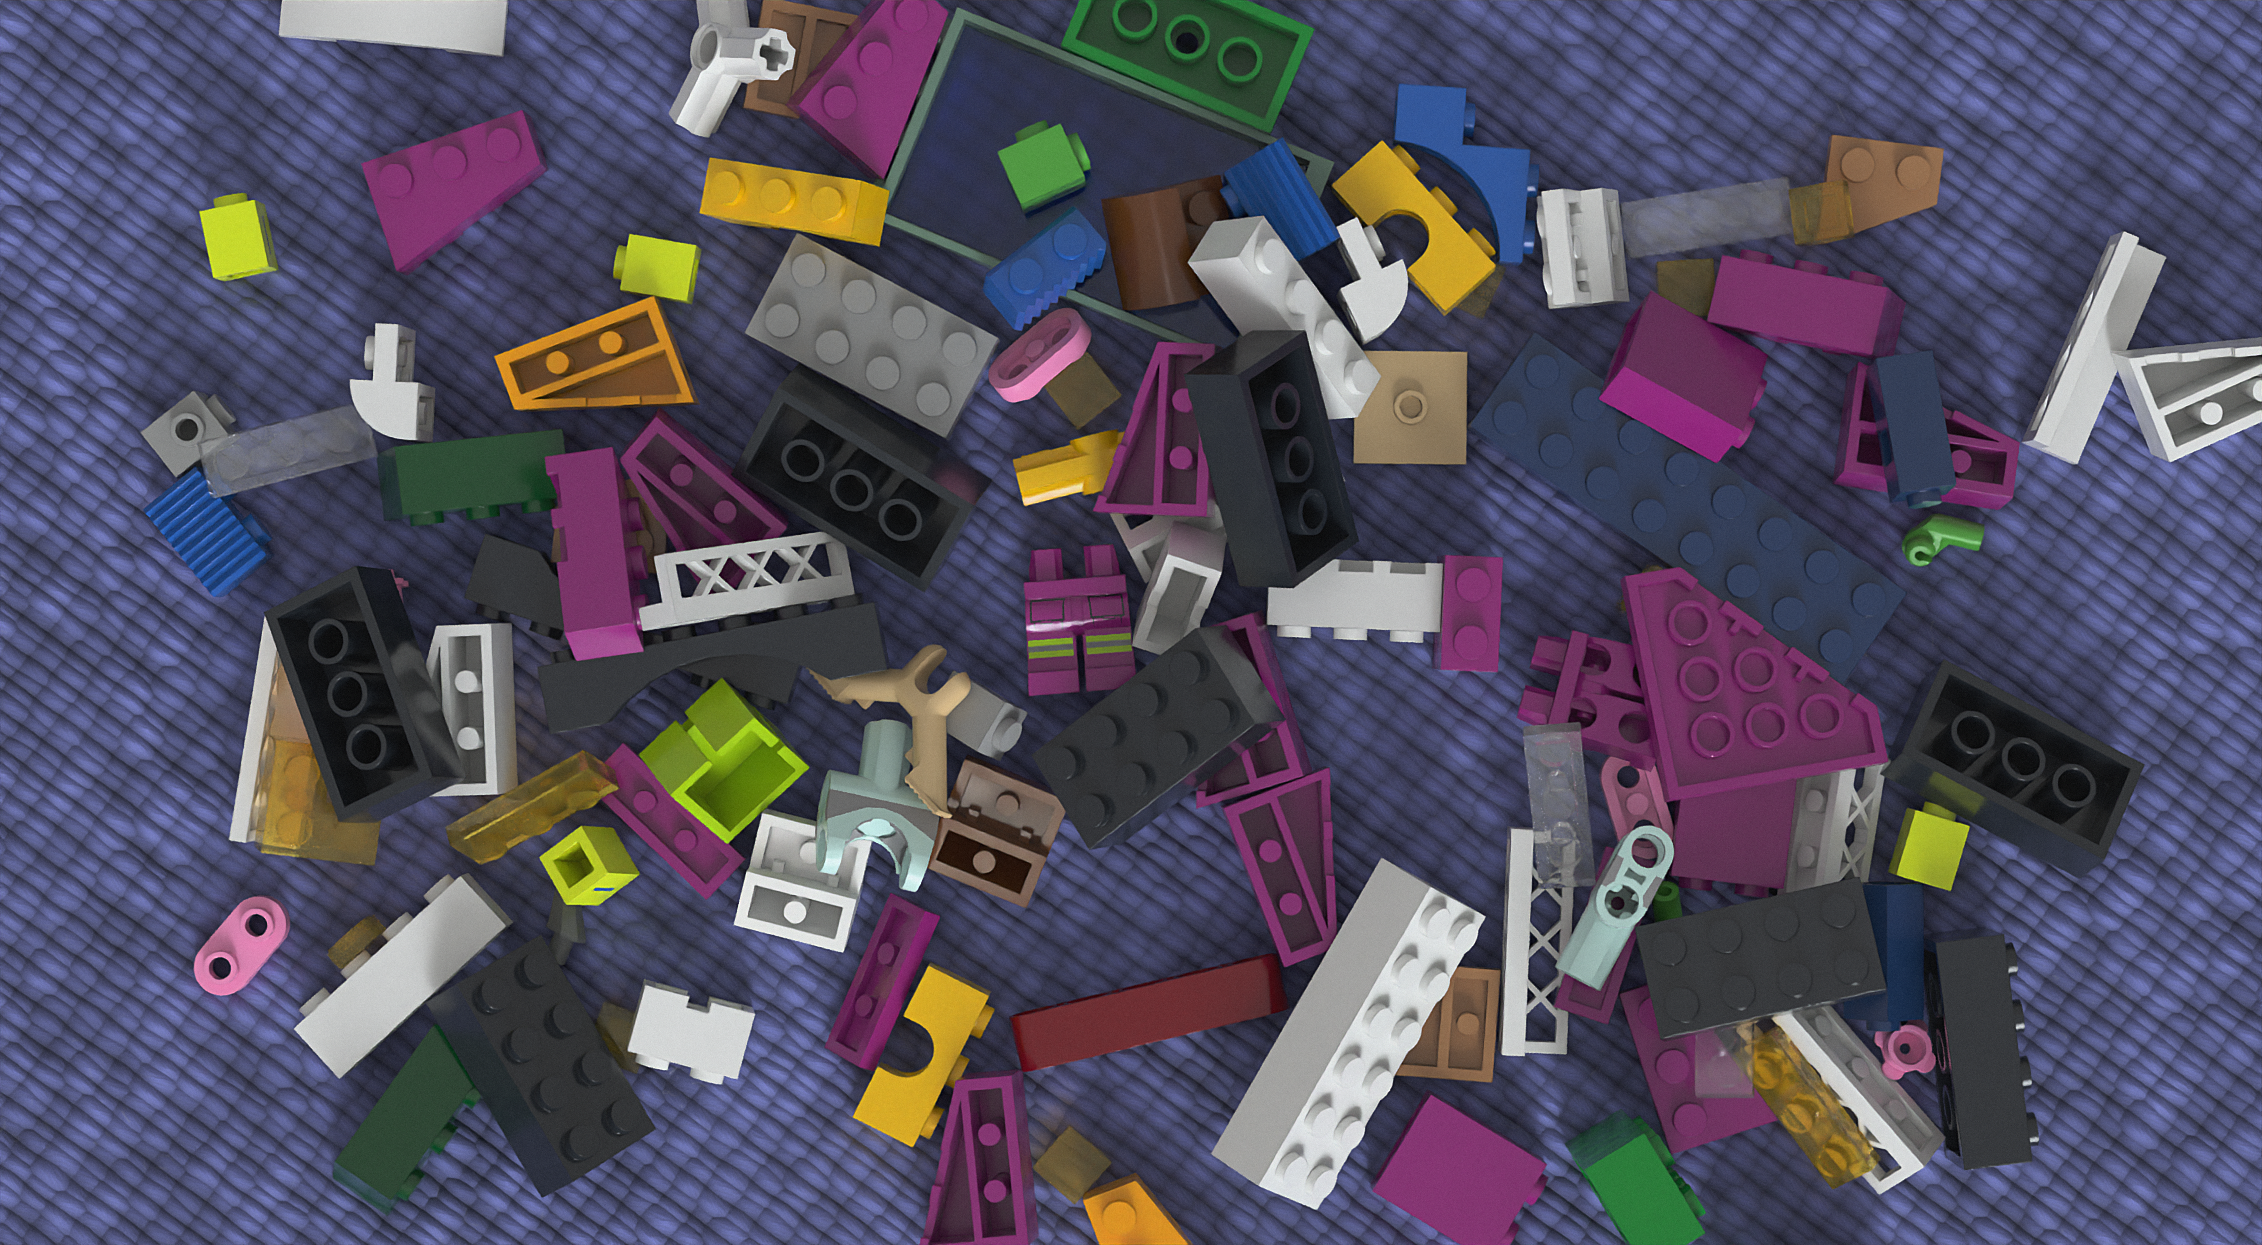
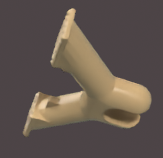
M927 645L902 669L889 668L888 670L836 680H829L809 669L814 679H817L819 684H822L823 689H826L827 694H830L835 701L851 704L853 700H856L863 709H867L874 701L898 702L912 717L913 746L904 755L913 765V770L905 776V783H908L909 787L914 789V793H917L918 797L927 805V808L932 810V814L943 818H951L952 814L947 809L946 717L968 695L971 690V680L966 672H961L953 676L937 692L929 693L927 688L928 677L944 660L947 650L941 645Z

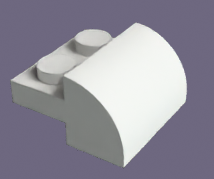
M1597 188L1582 191L1570 189L1541 191L1542 196L1537 197V226L1542 241L1544 260L1543 282L1547 292L1549 309L1578 308L1630 302L1618 190Z
M1356 217L1336 227L1340 238L1335 243L1354 281L1341 288L1336 297L1359 345L1362 346L1382 335L1400 314L1407 297L1408 276L1403 259L1383 269L1381 268L1379 261H1382L1386 254L1380 239L1372 225L1362 228Z
M375 323V336H367L364 353L366 370H373V380L350 379V391L354 405L361 417L372 428L384 435L415 443H433L435 388L413 382L416 331L399 324Z
M766 808L762 812L734 925L843 953L857 911L873 841L857 840L849 843L844 848L841 863L835 875L819 872L816 865V821Z

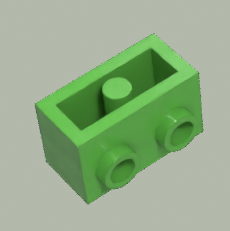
M1046 120L1018 131L1014 134L1017 143L998 151L1001 164L1024 214L1085 187L1086 182L1083 172L1091 169L1090 160L1078 133L1075 132L1066 136L1061 123L1049 128Z

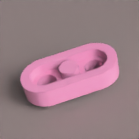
M1061 308L1049 313L994 360L989 369V382L1000 396L1008 402H1019L1034 397L1043 386L1084 355L1091 341L1092 332L1081 315L1072 308Z
M1608 756L1600 768L1599 780L1617 841L1619 842L1624 835L1633 831L1635 824L1640 820H1648L1654 827L1661 828L1669 835L1672 841L1674 827L1667 802H1664L1655 764L1651 772L1633 767L1638 775L1637 781L1631 787H1623L1618 782L1617 774L1622 767L1629 766L1630 762ZM1636 839L1633 842L1631 848L1632 855L1645 859L1657 857V850L1649 840L1639 841Z
M266 895L254 896L242 901L200 949L195 958L194 973L200 986L209 993L220 996L229 995L244 988L286 939L290 930V917L285 906L279 900ZM254 914L263 916L267 921V930L263 935L253 933L249 927L250 918ZM218 957L227 959L231 965V972L226 978L217 976L213 970V963Z

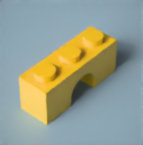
M1381 140L1331 185L1332 193L1355 218H1358L1364 228L1372 225L1375 229L1384 220L1397 215L1412 217L1422 224L1428 235L1429 243L1424 254L1407 269V276L1441 314L1446 316L1495 272L1496 265L1490 258L1496 251L1475 228H1472L1468 233L1461 228L1452 218L1458 212L1456 206L1437 186L1431 191H1428L1414 176L1420 170V167L1399 144L1391 150Z
M710 157L699 213L734 224L772 230L786 228L820 235L829 239L880 246L890 191L861 180Z
M930 962L903 1016L920 1024L930 1034L934 1045L932 1060L922 1069L912 1072L900 1071L880 1062L853 1118L912 1148L919 1135L930 1140L945 1110L935 1105L944 1085L954 1089L956 1080L962 1076L970 1060L960 1054L969 1035L971 1034L980 1039L995 1010L985 1004L991 991Z

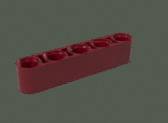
M1269 953L1031 1009L1009 1016V1021L1021 1071L1029 1072L1271 1015L1287 1010L1290 1006L1277 953Z

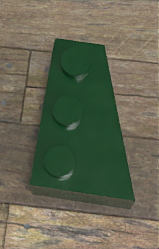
M563 429L396 446L376 454L384 521L409 518L410 527L445 523L444 514L465 511L466 520L500 517L499 507L521 504L522 514L548 512L551 509H556L555 500H558L557 493L550 476L546 474L545 457L566 454Z
M434 1023L334 1162L333 1179L386 1216L391 1213L400 1198L407 1202L426 1175L420 1169L430 1154L434 1151L441 1155L453 1139L459 1127L452 1122L463 1106L467 1105L474 1109L482 1098L439 1025Z

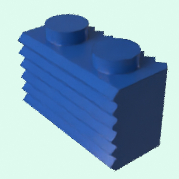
M1283 137L1223 172V178L1227 186L1219 191L1235 219L1246 215L1247 218L1264 216L1298 263L1339 240L1340 234Z
M1072 206L985 274L986 277H984V289L982 290L1012 328L1022 331L1024 323L1031 324L1032 317H1040L1042 309L1049 310L1050 303H1057L1059 296H1066L1068 289L1075 290L1076 282L1083 283L1085 275L1092 276L1094 268L1101 269L1106 252V242L1075 206Z
M194 467L143 510L174 550L179 553L195 576L200 579L208 592L213 597H224L258 568L273 558L274 553L266 545L273 537L253 513L244 518L231 501L237 496V492L221 472L215 469L209 474L205 468Z

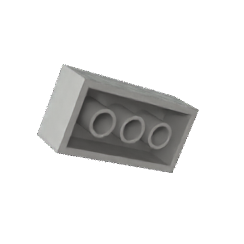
M796 233L745 331V334L948 441L1000 343L998 337L799 233Z

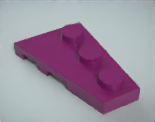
M1648 983L1618 993L1665 1142L1671 1155L1778 1120L1713 1031L1664 1042L1660 1039Z

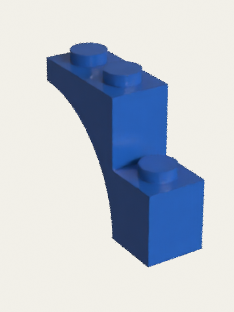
M1399 83L1395 94L1392 145L1397 146L1399 144L1401 147L1424 152L1455 170L1471 186L1486 210L1494 234L1496 265L1518 267L1522 263L1523 254L1533 253L1535 239V220H1525L1527 197H1537L1539 183V164H1529L1530 149L1463 145V136L1473 137L1476 111L1475 103H1466L1467 88Z

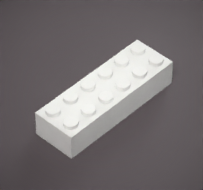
M1381 858L1211 1154L1256 1185L1317 1210L1323 1199L1333 1190L1337 1175L1351 1150L1362 1140L1367 1122L1380 1100L1390 1091L1393 1077L1408 1051L1417 1044L1421 1036L1422 1027L1435 1004L1446 994L1450 978L1464 954L1474 945L1478 936V930L1486 916L1432 884Z

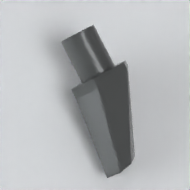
M555 887L550 916L546 925L548 929L554 932L548 948L557 963L565 965L574 942L585 944L586 935L582 905H566Z

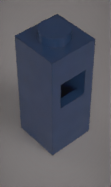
M1933 351L1876 358L1867 368L1866 374L1890 503L1907 501L1909 509L1925 508L1942 503L1941 495H1946L1957 482Z
M1861 882L1887 993L1843 1002V1019L1866 1020V1030L1900 1031L1901 1021L1924 1019V883Z

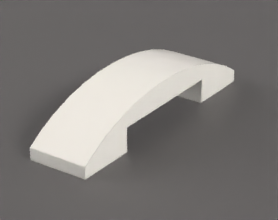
M282 0L279 36L332 42L346 40L444 49L452 53L504 57L509 1Z

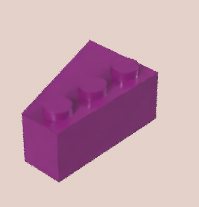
M871 0L791 96L785 106L799 116L801 120L868 178L884 180L949 12L936 0Z
M523 110L361 163L396 271L406 276L420 267L422 262L446 244H451L463 235L466 229L490 211H495L549 170L532 118Z
M1741 249L1739 258L1722 255L1707 322L1723 330L1784 344L1794 343L1822 349L1823 353L1836 356L1844 353L1873 360L1894 356L1906 302L1888 287L1882 286L1883 277L1859 271H1850L1848 280L1827 276L1829 267L1802 260H1795L1794 269L1772 265L1774 256Z
M1157 342L1134 402L1129 423L1112 461L1114 462L1093 509L1094 512L1215 518L1216 494L1206 456L1203 452L1202 441L1192 403L1189 399L1184 374L1221 351L1222 347L1206 343Z
M1858 361L1846 378L1832 484L1888 493L1866 374L1869 366ZM1943 407L1957 484L1946 495H1941L1942 501L2000 510L2013 498L2020 442L1957 410L1952 412Z
M661 407L657 409L622 451L619 459L652 514L664 528L675 546L676 552L778 538L787 528L789 516L766 496L731 475L734 470ZM751 554L749 556L752 559H754L756 554ZM728 558L719 576L734 589L743 579L746 572L731 558ZM711 560L703 562L709 566ZM688 568L697 584H699L701 578ZM711 588L709 594H714V593H716V592Z
M613 447L545 457L546 474L550 476L558 498V508L551 509L553 528H559L561 562H557L564 632L576 661L643 652V630L638 608L650 606L647 594L640 595L639 580L648 579L646 552L643 545L637 546L636 537L637 531L645 530V517L641 498H631Z
M1262 610L1211 626H1228L1286 720L1199 785L1196 791V809L1305 776L1312 771Z
M1327 766L1313 770L1305 776L1279 783L1221 806L1278 958L1284 967L1328 951L1337 936L1332 845L1333 827L1330 800L1331 782L1330 767Z
M1021 1069L967 1073L955 1082L940 1149L942 1151L935 1184L932 1185L929 1211L919 1245H1030L1039 1237L1023 1072Z

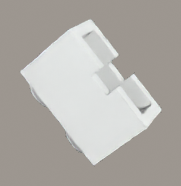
M1173 520L1137 611L1132 646L1161 655L1192 630L1200 628L1201 619L1205 609L1209 606L1222 573L1227 538Z
M644 979L626 1044L627 1051L637 1053L635 1062L660 1070H668L670 1062L691 1067V1077L714 1084H722L724 1076L737 1079L755 1016L753 1007L709 996L706 1007L688 1002V990Z

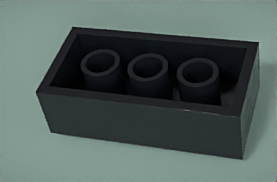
M1252 330L1184 374L1189 399L1192 403L1203 452L1206 456L1217 505L1220 509L1230 547V554L1240 586L1295 588L1359 542L1306 330Z
M801 363L778 386L731 473L734 478L924 593L944 567L993 481L991 478Z
M354 566L264 612L339 822L376 823L467 778L391 570Z
M1228 626L1200 627L1192 630L1031 756L1089 850L1124 843L1283 723L1286 718Z
M1943 659L1921 680L1887 756L1888 762L1883 765L1880 775L2081 879L2105 860L2145 764Z
M1860 877L1635 927L1660 1039L1664 1042L1887 993Z
M1986 927L1924 934V992L1932 1053L1936 1057L1934 1072L1942 1134L1946 1137L1943 1141L1945 1158L1963 1170L2033 1162L2031 1147L2039 1145L2036 1117L2034 1112L2026 1113L2024 1090L2032 1088L2030 1064L2026 1055L2019 1056L2017 1034L2024 1033L2025 1030L2024 1013L2020 999L2012 1000L2010 977L2017 976L2018 973L2016 952L2012 942L2005 943L2004 934Z
M541 935L426 1002L541 1198L574 1182L656 1130Z

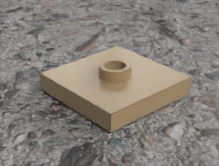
M1363 351L1379 372L1381 378L1358 417L1353 418V464L1466 465L1467 352Z

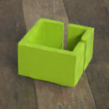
M721 678L684 712L689 719L682 725L675 720L638 755L672 798L728 844L810 767L781 731L760 711L751 706L728 682Z

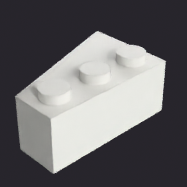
M2262 337L2111 352L2150 453L2154 456L2172 462L2262 422Z
M1334 559L1295 588L1267 587L1266 625H1277V636L1311 638V627L1334 628L1333 639L1367 640V629L1390 630L1389 641L1423 643L1424 632H1440L1443 564Z
M512 623L436 626L426 668L467 778L429 797L493 795L518 792Z

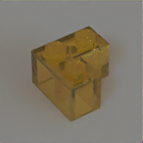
M269 735L254 847L261 853L375 866L381 820L376 823L339 822L331 799L327 798V788L310 740Z

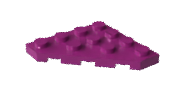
M1676 567L1628 575L1620 579L1664 802L1877 766L1888 762L1878 708L1874 703L1861 694H1854L1831 678L1829 676L1830 672L1793 646L1789 648L1763 630L1764 626L1735 605L1727 600L1722 601L1699 585L1697 583L1699 580L1684 569Z

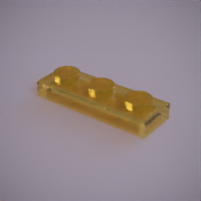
M582 750L446 826L449 845L480 865L488 861L497 860L504 856L511 848L533 836L546 833L556 823L580 810L593 807L601 798L618 790L619 785L615 770L586 750Z
M1780 1025L1742 1044L1731 1056L1832 1190L1873 1170L1880 1161L1881 1157Z

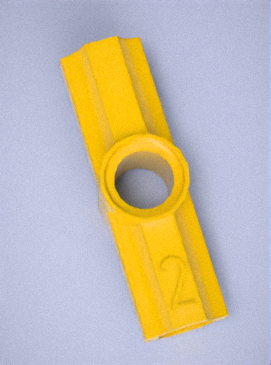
M1118 429L1104 431L1071 440L1068 446L1052 450L1047 449L1013 459L1024 506L1082 492L1083 496L1102 492L1114 462L1112 460L1118 444L1121 443L1125 431L1120 433Z

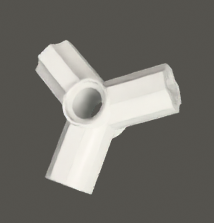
M696 0L699 28L694 34L690 48L692 68L669 111L673 121L689 130L692 134L709 138L711 133H716L741 82L751 83L755 79L778 80L782 73L793 68L796 50L790 45L787 39V32L773 28L750 27L747 0Z

